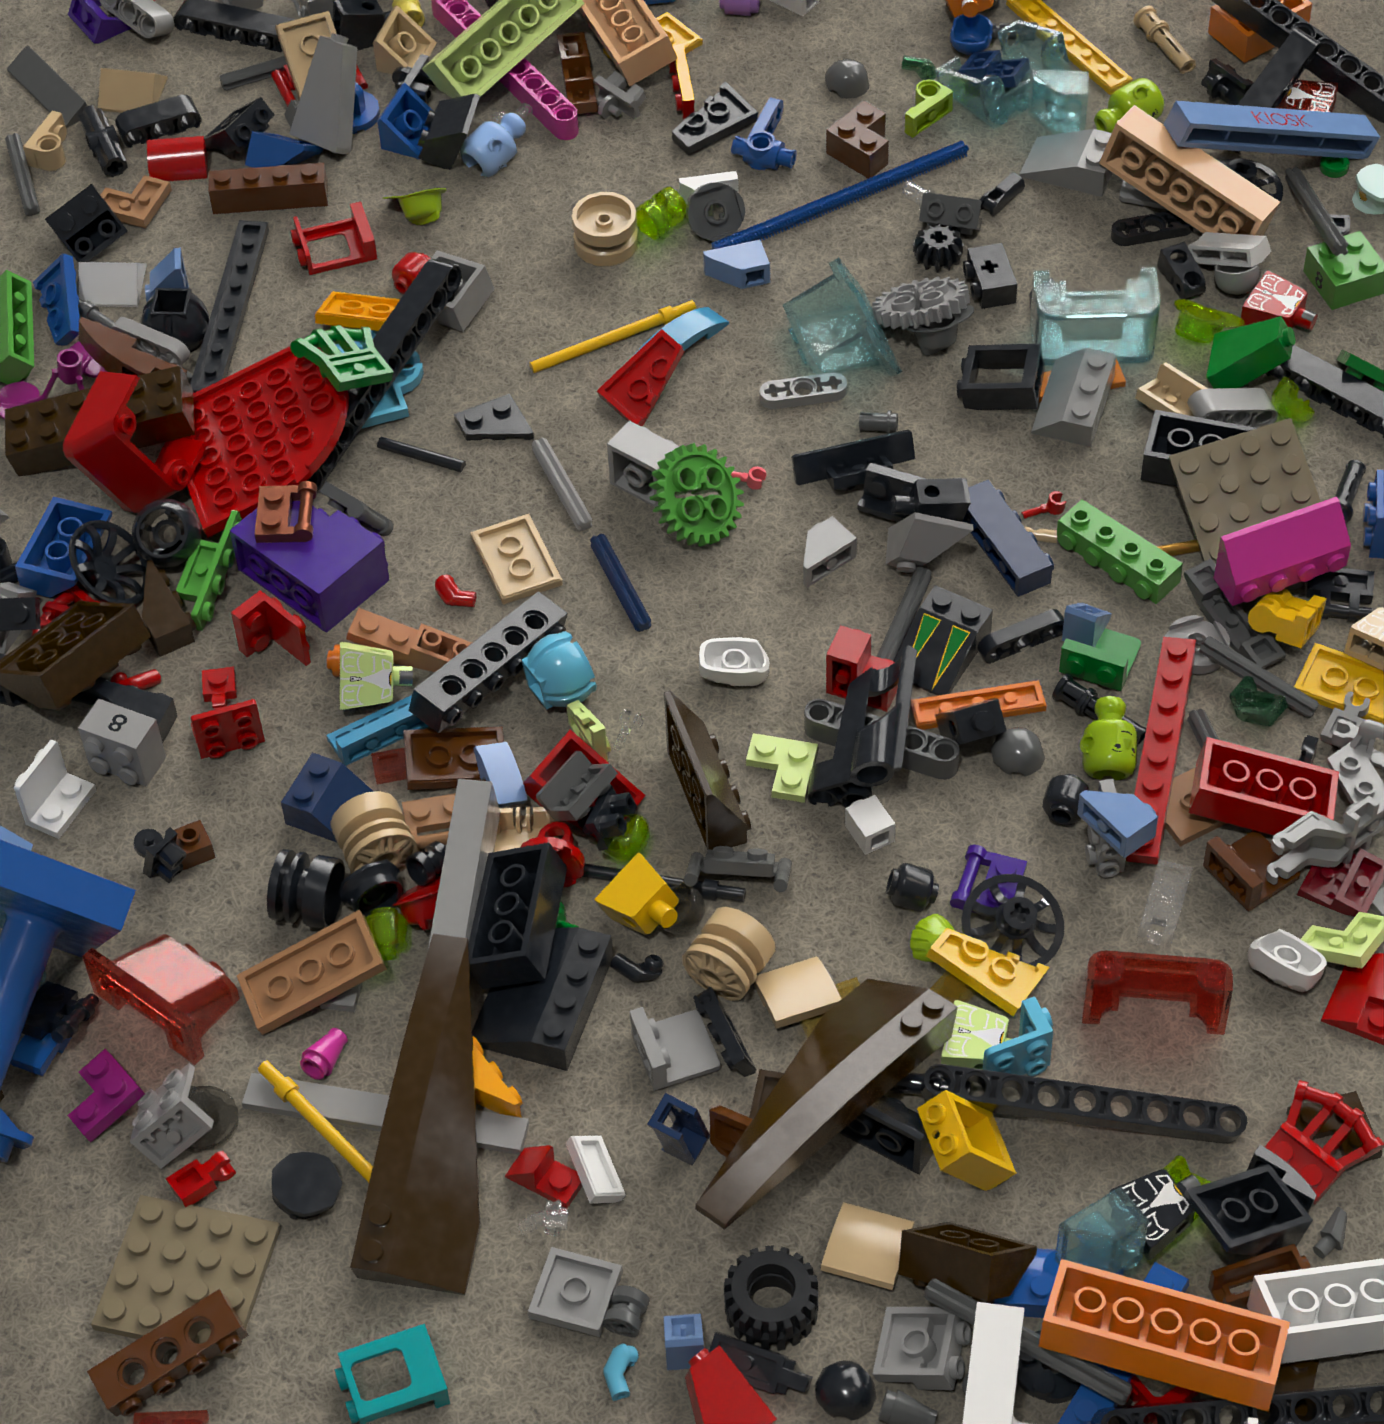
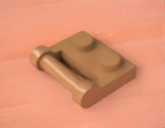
M456 793L402 802L405 823L409 826L411 835H413L416 841L417 851L424 849L434 841H439L444 845L447 844L449 831L417 836V833L450 828Z

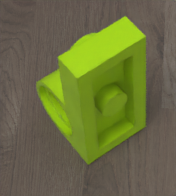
M928 79L919 82L916 86L915 107H911L905 113V133L913 138L953 111V91L935 80Z

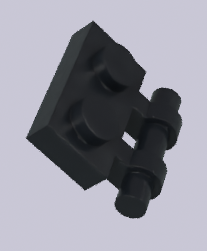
M1341 568L1335 572L1330 571L1316 576L1312 580L1307 581L1306 597L1317 595L1327 598L1322 619H1328V616L1347 618V622H1357L1372 612V608L1359 607L1360 603L1372 604L1375 571ZM1330 600L1348 601L1349 603L1348 605L1331 604Z
M46 981L35 995L22 1034L42 1040L48 1033H51V1038L54 1042L62 1043L65 1038H71L78 1031L79 1024L82 1021H87L95 1013V1007L99 1004V999L95 994L90 993L85 998L78 1000V991Z

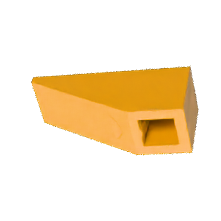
M473 1036L472 1054L475 1103L499 1114L521 1117L520 1106L523 1104L519 1093L513 1086L509 1088L502 1081L503 1075L494 1061L488 1063L483 1056L484 1051L480 1043Z

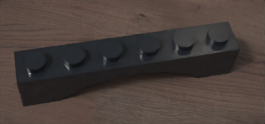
M0 653V660L3 657H5L6 654ZM102 677L95 680L96 684L92 688L79 692L72 698V701L86 703L94 706L96 701L101 699L157 720L162 743L165 741L178 716L172 697L163 693L141 690L133 685L125 686L110 682ZM0 685V704L15 707L29 703Z

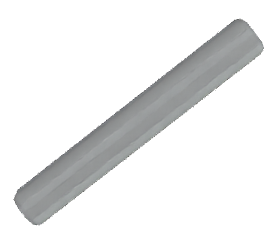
M545 438L534 440L532 442V451L575 527L579 531L591 528L593 525L592 517L549 442Z

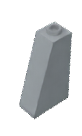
M332 33L331 37L319 36L289 134L334 153L348 155L352 149L357 47L348 44V38Z

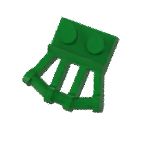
M336 325L326 331L322 328L314 329L309 336L304 339L298 338L290 344L292 353L298 358L304 356L320 368L321 376L323 378L327 377L338 392L392 381L394 372L374 347L370 327L362 326L360 329H350ZM354 341H359L363 349L360 350ZM335 344H339L345 353H341Z

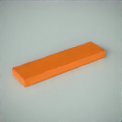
M1039 680L913 699L910 702L916 728L922 730L938 728L935 714L991 698L999 700L1003 718L1046 711L1047 705Z

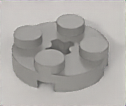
M1198 615L1177 619L1170 625L1169 631L1165 635V637L1196 639L1198 645H1201L1208 636H1211L1227 647L1230 646L1229 634L1220 623L1214 621L1212 624L1203 621L1204 617ZM1196 648L1192 674H1207L1221 667L1218 663L1201 654L1200 648Z

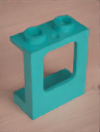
M425 1323L338 1353L341 1367L334 1370L340 1390H349L352 1400L345 1402L352 1424L357 1422L359 1424H366L367 1422L433 1400L436 1409L450 1404L448 1389ZM400 1351L403 1354L412 1382L410 1386L370 1401L362 1400L352 1374V1367L357 1363L386 1353Z

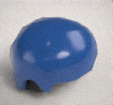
M964 14L959 15L953 21L950 31V43L955 50L966 55H972L974 52H983L991 43L993 25L986 16L980 14L974 17H966Z

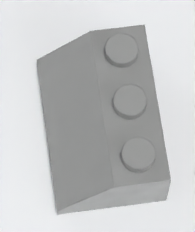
M1084 348L1055 359L1031 434L1091 447L1115 376L1116 354Z

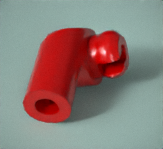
M156 669L128 678L124 672H118L111 677L110 682L125 686L133 685L141 690H145L160 684L161 676Z

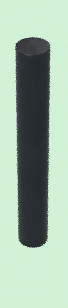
M382 436L377 443V448L454 471L462 472L466 466V461Z

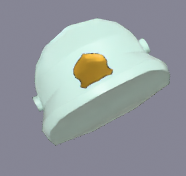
M1376 163L1368 165L1358 172L1355 177L1358 187L1352 198L1356 209L1366 214L1374 215L1384 214V166Z

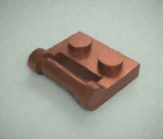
M303 481L299 485L260 486L255 526L256 543L310 541L313 538L311 514L313 499H315L317 494L316 484L311 481ZM292 501H300L298 523L295 526H290Z

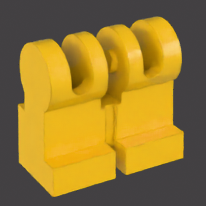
M1284 588L1279 592L1265 594L1250 610L1248 622L1257 632L1275 633V640L1302 648L1318 630L1327 598L1314 595L1307 601L1292 596Z

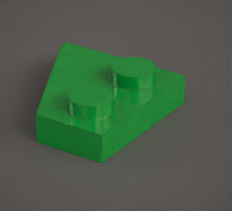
M1343 349L1341 350L1336 360L1348 366L1345 372L1361 380L1366 375L1375 380L1372 386L1384 391V370Z

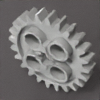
M938 276L933 280H929L927 277L920 282L913 280L910 284L902 283L899 287L890 288L891 292H882V296L876 297V301L872 302V309L875 321H877L878 325L883 324L884 328L891 326L892 329L902 326V329H906L909 326H913L915 329L921 324L930 326L931 322L941 323V320L945 318L951 319L952 314H960L961 309L967 308V304L970 303L968 285H965V281L959 282V278L953 280L950 277L940 279Z

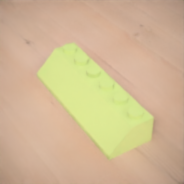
M499 0L422 69L437 88L451 98L470 94H477L481 97L585 3L582 0Z

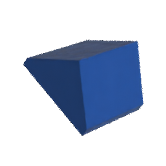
M406 83L400 86L377 120L380 145L383 150L419 159L422 147L418 146L417 143L423 129L428 130V127L424 126V122L429 110L432 109Z

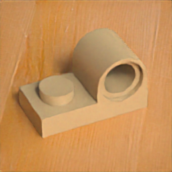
M52 110L23 146L28 166L47 171L58 170L64 166L66 158L62 142L66 138L67 128L65 127L62 113Z

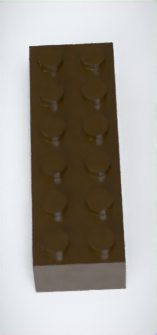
M181 366L139 375L140 380L126 405L136 417V429L130 441L139 449L195 435L193 388ZM91 388L5 409V456L18 477L39 474L73 465L64 455L63 443Z

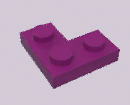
M105 1048L78 1072L94 1092L67 1116L80 1132L92 1142L141 1099L145 1093Z

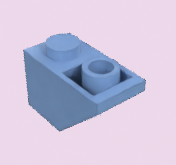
M761 240L703 251L704 273L707 276L740 289L770 283V263Z

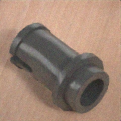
M888 410L887 413L860 412L859 430L860 432L886 431L887 434L897 432L898 413H892V410Z

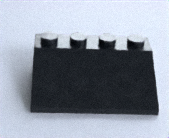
M580 927L555 928L545 980L490 988L472 1030V1036L478 1040L482 1049L568 1071L613 959L611 935Z

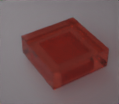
M404 748L371 753L377 785L407 779Z

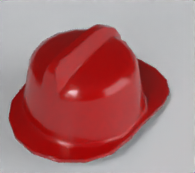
M441 876L436 877L434 881L425 886L417 885L407 890L396 903L392 904V906L398 907L409 925L419 924L424 931L432 928Z

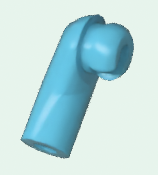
M620 1344L613 1348L603 1368V1374L613 1401L629 1397L630 1395L624 1373L627 1366H634L635 1362L638 1361V1351L634 1346Z

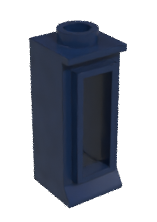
M667 1093L664 1094L647 1124L657 1135L663 1146L662 1151L691 1166L710 1137L698 1110ZM668 1115L673 1123L671 1128L663 1124Z

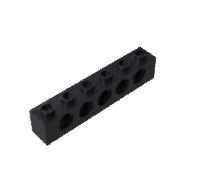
M540 592L535 593L415 687L408 711L437 733H440L448 725L454 726L461 719L463 713L470 708L475 709L488 693L499 690L509 676H516L523 669L522 659L528 656L532 647L540 639L549 634L566 631L564 625L568 613Z

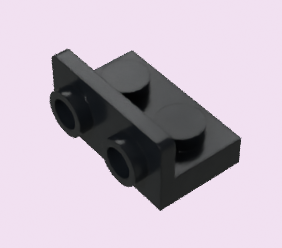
M870 463L865 474L864 494L858 502L857 509L873 516L900 522L905 519V515L891 513L890 503L892 496H908L914 482L925 478Z

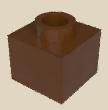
M201 820L174 829L178 833L176 844L186 852V857L181 863L184 866L183 870L215 858L212 843Z

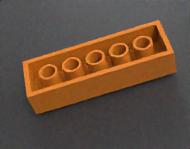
M1061 1259L1043 1318L1038 1347L1269 1412L1290 1322Z

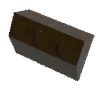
M951 1222L902 1230L898 1275L913 1279V1284L927 1287L932 1279H937L965 1295L972 1296V1299L978 1302L994 1304L995 1299L1011 1296L1036 1256L1037 1246Z

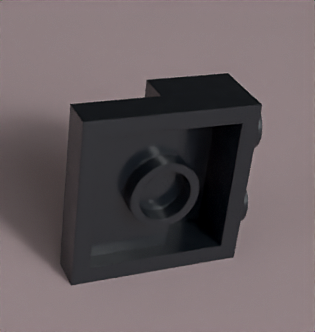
M261 97L235 109L204 137L207 151L216 147L217 150L222 149L225 154L234 150L240 153L249 146L252 131H266L269 128L268 122L275 114Z

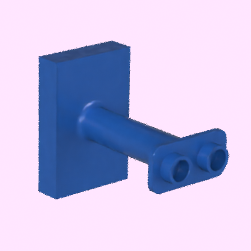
M0 840V928L2 929L0 934V1091L52 949L56 948L78 957H86L122 930L136 892L135 889ZM0 1108V1161L8 1162L13 1146L21 1149L31 1147L34 1136L19 1130Z

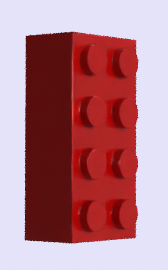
M1207 737L1196 761L1188 813L1271 835L1282 832L1310 811L1334 821L1339 771Z

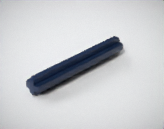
M600 533L597 536L591 537V548L635 630L641 632L651 627V618L606 535Z

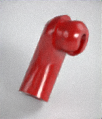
M447 574L441 575L435 580V590L446 605L475 607L476 592L459 590L453 577Z

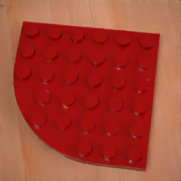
M290 346L193 393L195 435L183 438L203 440L208 445L187 487L207 537L225 529L232 510L239 511L243 520L257 509L260 486L299 485L301 482L307 481L328 458L342 433L348 412V390L338 392L327 377L323 378L321 376L320 368L304 356L302 358L296 357L292 353Z

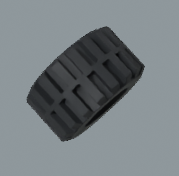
M773 1245L765 1246V1251L759 1252L757 1247L751 1249L749 1257L743 1254L737 1258V1266H730L728 1278H725L724 1282L725 1314L729 1328L734 1326V1335L738 1339L745 1335L746 1342L752 1344L756 1342L761 1343V1347L769 1349L770 1345H777V1351L785 1350V1342L788 1341L791 1342L793 1347L799 1344L800 1333L807 1337L811 1333V1324L815 1325L817 1321L818 1280L817 1276L813 1275V1267L810 1263L803 1264V1256L797 1252L793 1256L790 1255L789 1248L781 1247L780 1251H775ZM766 1287L781 1288L792 1296L788 1303L778 1308H764L751 1300V1296L755 1292Z

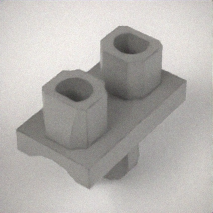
M616 71L606 79L598 75L593 80L594 84L599 86L597 104L599 105L598 114L606 119L612 114L619 117L621 112H624L633 119L641 116L638 107L646 99L644 90L641 87L633 84L626 92L623 91L627 86V82Z

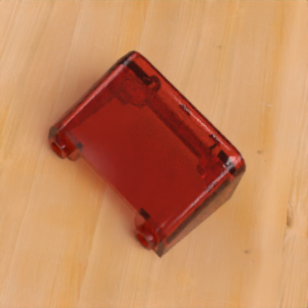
M1109 950L1096 952L1090 957L1084 974L1082 1023L1100 1025L1101 1017L1105 1012L1110 1010L1118 1011L1119 996L1189 1002V1017L1201 1019L1206 1025L1207 1034L1225 1035L1233 993L1232 969L1227 963L1217 959Z

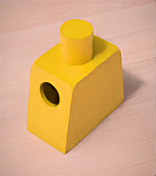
M639 852L594 899L609 918L644 935L650 934L658 925L664 928L671 927L676 922L678 916L677 911L673 908L678 904L679 898Z

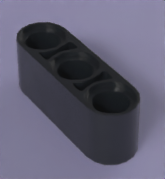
M183 94L124 111L117 116L115 125L125 146L132 148V145L138 143L145 144L147 140L159 139V137L165 135L179 134L192 127L198 128L202 118L192 98Z

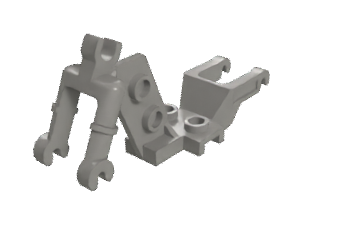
M1339 719L1337 730L1333 732L1331 743L1342 748L1328 757L1327 764L1330 769L1339 771L1338 783L1351 805L1343 814V824L1310 811L1282 832L1276 833L1271 844L1273 852L1282 855L1284 846L1291 849V851L1268 865L1266 879L1270 883L1277 884L1278 876L1288 879L1308 865L1336 867L1341 862L1347 865L1351 862L1353 851L1359 847L1367 851L1370 848L1372 837L1384 829V783L1374 768L1376 766L1384 771V753L1375 750L1373 747L1376 738L1384 740V724L1366 719L1358 727L1351 721Z

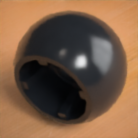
M162 499L147 504L137 514L132 526V539L137 552L144 560H152L155 566L163 568L176 567L187 562L188 558L198 548L202 534L200 522L195 513L184 503L173 499ZM164 513L167 515L168 519L159 521L154 527L151 526L157 517ZM173 526L176 529V538L174 541L167 543L164 539V532L168 527ZM149 532H153V538L160 545V548H153Z

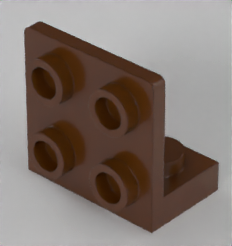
M1253 830L1231 845H1226L1218 836L1207 842L1203 866L1248 912L1297 881L1300 877V872L1298 871L1288 879L1278 876L1277 884H1272L1266 879L1268 865L1277 861L1283 855L1273 852L1271 843L1259 831Z

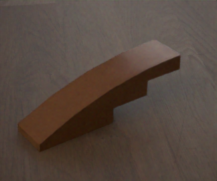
M584 32L557 35L566 98L576 107L577 114L598 112L590 57Z

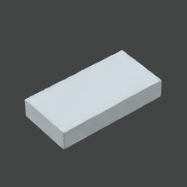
M571 1136L566 1142V1146L589 1203H616L623 1200L626 1194L602 1136Z

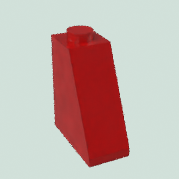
M720 1345L711 1352L705 1348L690 1359L688 1363L691 1367L685 1376V1381L696 1424L775 1423L777 1418Z

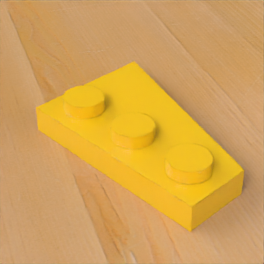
M949 928L944 930L926 955L933 962L1013 1017L1020 1009L1022 1001L1030 996L1050 968L1040 963L1035 967L1019 961L1020 956L1009 951L1006 955L989 949L986 942Z

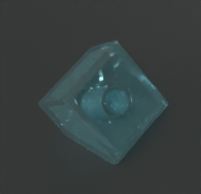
M1031 70L1028 115L1054 134L1085 130L1089 72Z
M1119 1187L1059 1224L1055 1261L1060 1265L1061 1259L1111 1273H1117L1123 1268L1124 1270H1130L1143 1258L1149 1220L1123 1188Z

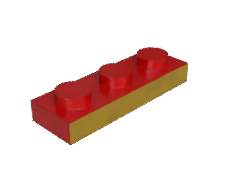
M673 44L672 46L678 59L668 64L669 74L674 73V75H671L672 92H678V94H675L676 111L682 112L684 120L694 112V96L684 44Z

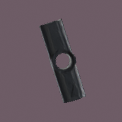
M94 105L85 107L83 112L79 114V120L85 132L88 147L93 152V158L97 157L104 175L115 177L123 174L128 166L121 151L114 126L109 125L101 108H96Z

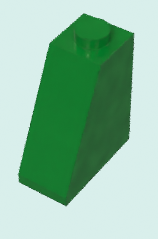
M1282 316L1215 333L1206 375L1213 389L1240 388L1291 359L1292 347L1296 341L1293 329L1288 327Z

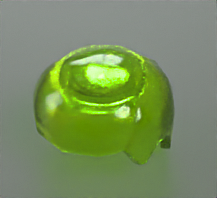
M1283 376L1271 395V403L1279 416L1284 419L1291 418L1293 423L1309 421L1315 413L1309 406L1310 400L1303 401L1302 398L1298 399L1299 386L1291 379Z
M639 814L629 816L630 821L626 822L627 830L624 836L613 838L609 848L601 850L603 853L623 863L630 861L638 852L642 854L650 839V828L647 819Z

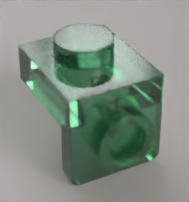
M1245 676L1229 695L1237 718L1253 724L1270 727L1288 707L1285 696L1258 691L1255 681L1251 676Z

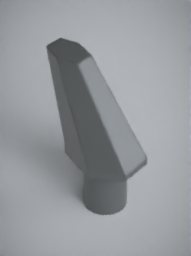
M1337 1206L1320 1231L1322 1239L1313 1247L1314 1253L1320 1258H1325L1334 1248L1337 1250L1343 1249L1347 1214L1342 1208Z

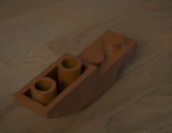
M83 317L79 320L80 343L88 354L108 372L139 376L179 366L154 357L148 352L137 350V339L126 333L118 332L103 326L99 322ZM182 368L187 377V370Z

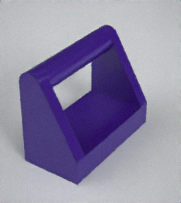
M72 0L67 15L94 44L102 43L131 29L130 26L119 18L108 17L99 7L101 6L99 0Z

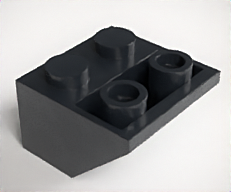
M90 184L45 218L46 222L78 262H88L128 232L93 184Z

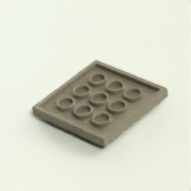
M1291 418L1169 456V462L1203 561L1211 558L1216 564L1221 536L1321 502Z
M140 1195L91 1323L93 1330L139 1339L218 1289L229 1299L246 1329L281 1230L280 1223L189 1205L185 1208L183 1203ZM211 1328L200 1330L196 1335L195 1342L200 1344L207 1341L211 1334ZM239 1347L228 1354L220 1353L217 1356L236 1359Z

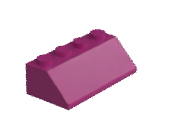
M1333 497L1221 536L1214 580L1230 604L1234 606L1242 602H1251L1259 596L1271 592H1279L1290 585L1307 582L1316 576L1330 571L1335 572L1347 566L1351 542L1339 499Z

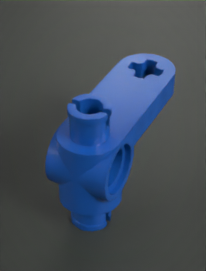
M770 97L748 138L735 136L732 142L731 153L743 156V161L754 169L766 170L770 168L778 170L780 165L792 169L795 164L797 151L786 149L785 143L775 140V137L772 135L782 117L783 100Z

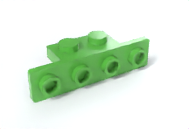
M237 510L231 511L219 543L200 540L198 548L188 558L176 588L181 599L195 602L191 617L195 622L196 630L203 631L207 621L212 620L215 611V600L217 595L222 594L224 590L225 575L228 568H231L234 564L235 554L229 530L242 521L241 515Z

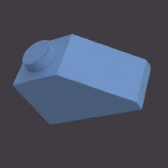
M174 248L150 271V284L145 285L146 301L154 295L156 288H189L181 248Z
M1087 790L1079 794L1077 814L1123 858H1126L1155 837L1158 816L1149 804L1143 803L1134 794Z

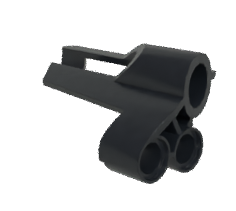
M909 645L905 646L902 656L894 664L878 670L871 667L849 683L833 759L815 764L811 769L807 799L811 804L816 805L817 802L828 803V806L832 807L839 801L847 808L857 800L871 797L874 786L888 782L893 777L895 771L902 769L917 656L915 648ZM898 685L895 706L877 721L864 726L868 697L879 696Z

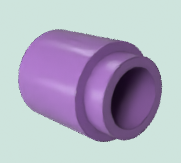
M720 0L719 6L720 9H724L726 15L751 16L752 13L759 12L760 0Z

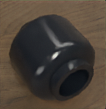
M1074 774L1058 775L1053 777L1047 785L1042 807L1049 819L1057 824L1069 825L1082 819L1077 814L1079 794L1084 790L1090 791V789L1078 776Z
M902 863L898 869L893 868L886 886V894L890 895L892 904L918 912L923 911L928 902L934 904L939 891V884L934 883L932 870L910 863Z

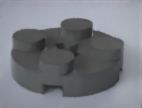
M719 182L703 184L688 197L686 207L687 222L699 237L713 242L737 233L745 218L744 201L741 195L729 185ZM713 204L723 208V212L719 214L720 219L718 220L708 215V211L711 210V205Z

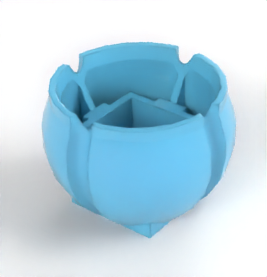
M567 631L549 634L540 639L532 647L528 656L522 659L528 687L546 709L553 706L566 708L567 704L577 700L583 702L597 687L595 682L590 681L595 676L586 655L577 641L574 643L570 642L573 637Z

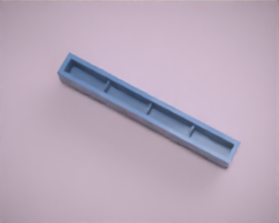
M1175 101L1164 122L1165 128L1176 145L1189 148L1365 159L1369 157L1380 138V135L1365 115Z

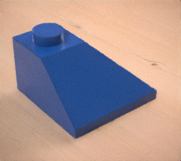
M252 131L245 165L253 168L297 165L321 153L324 148L275 133Z

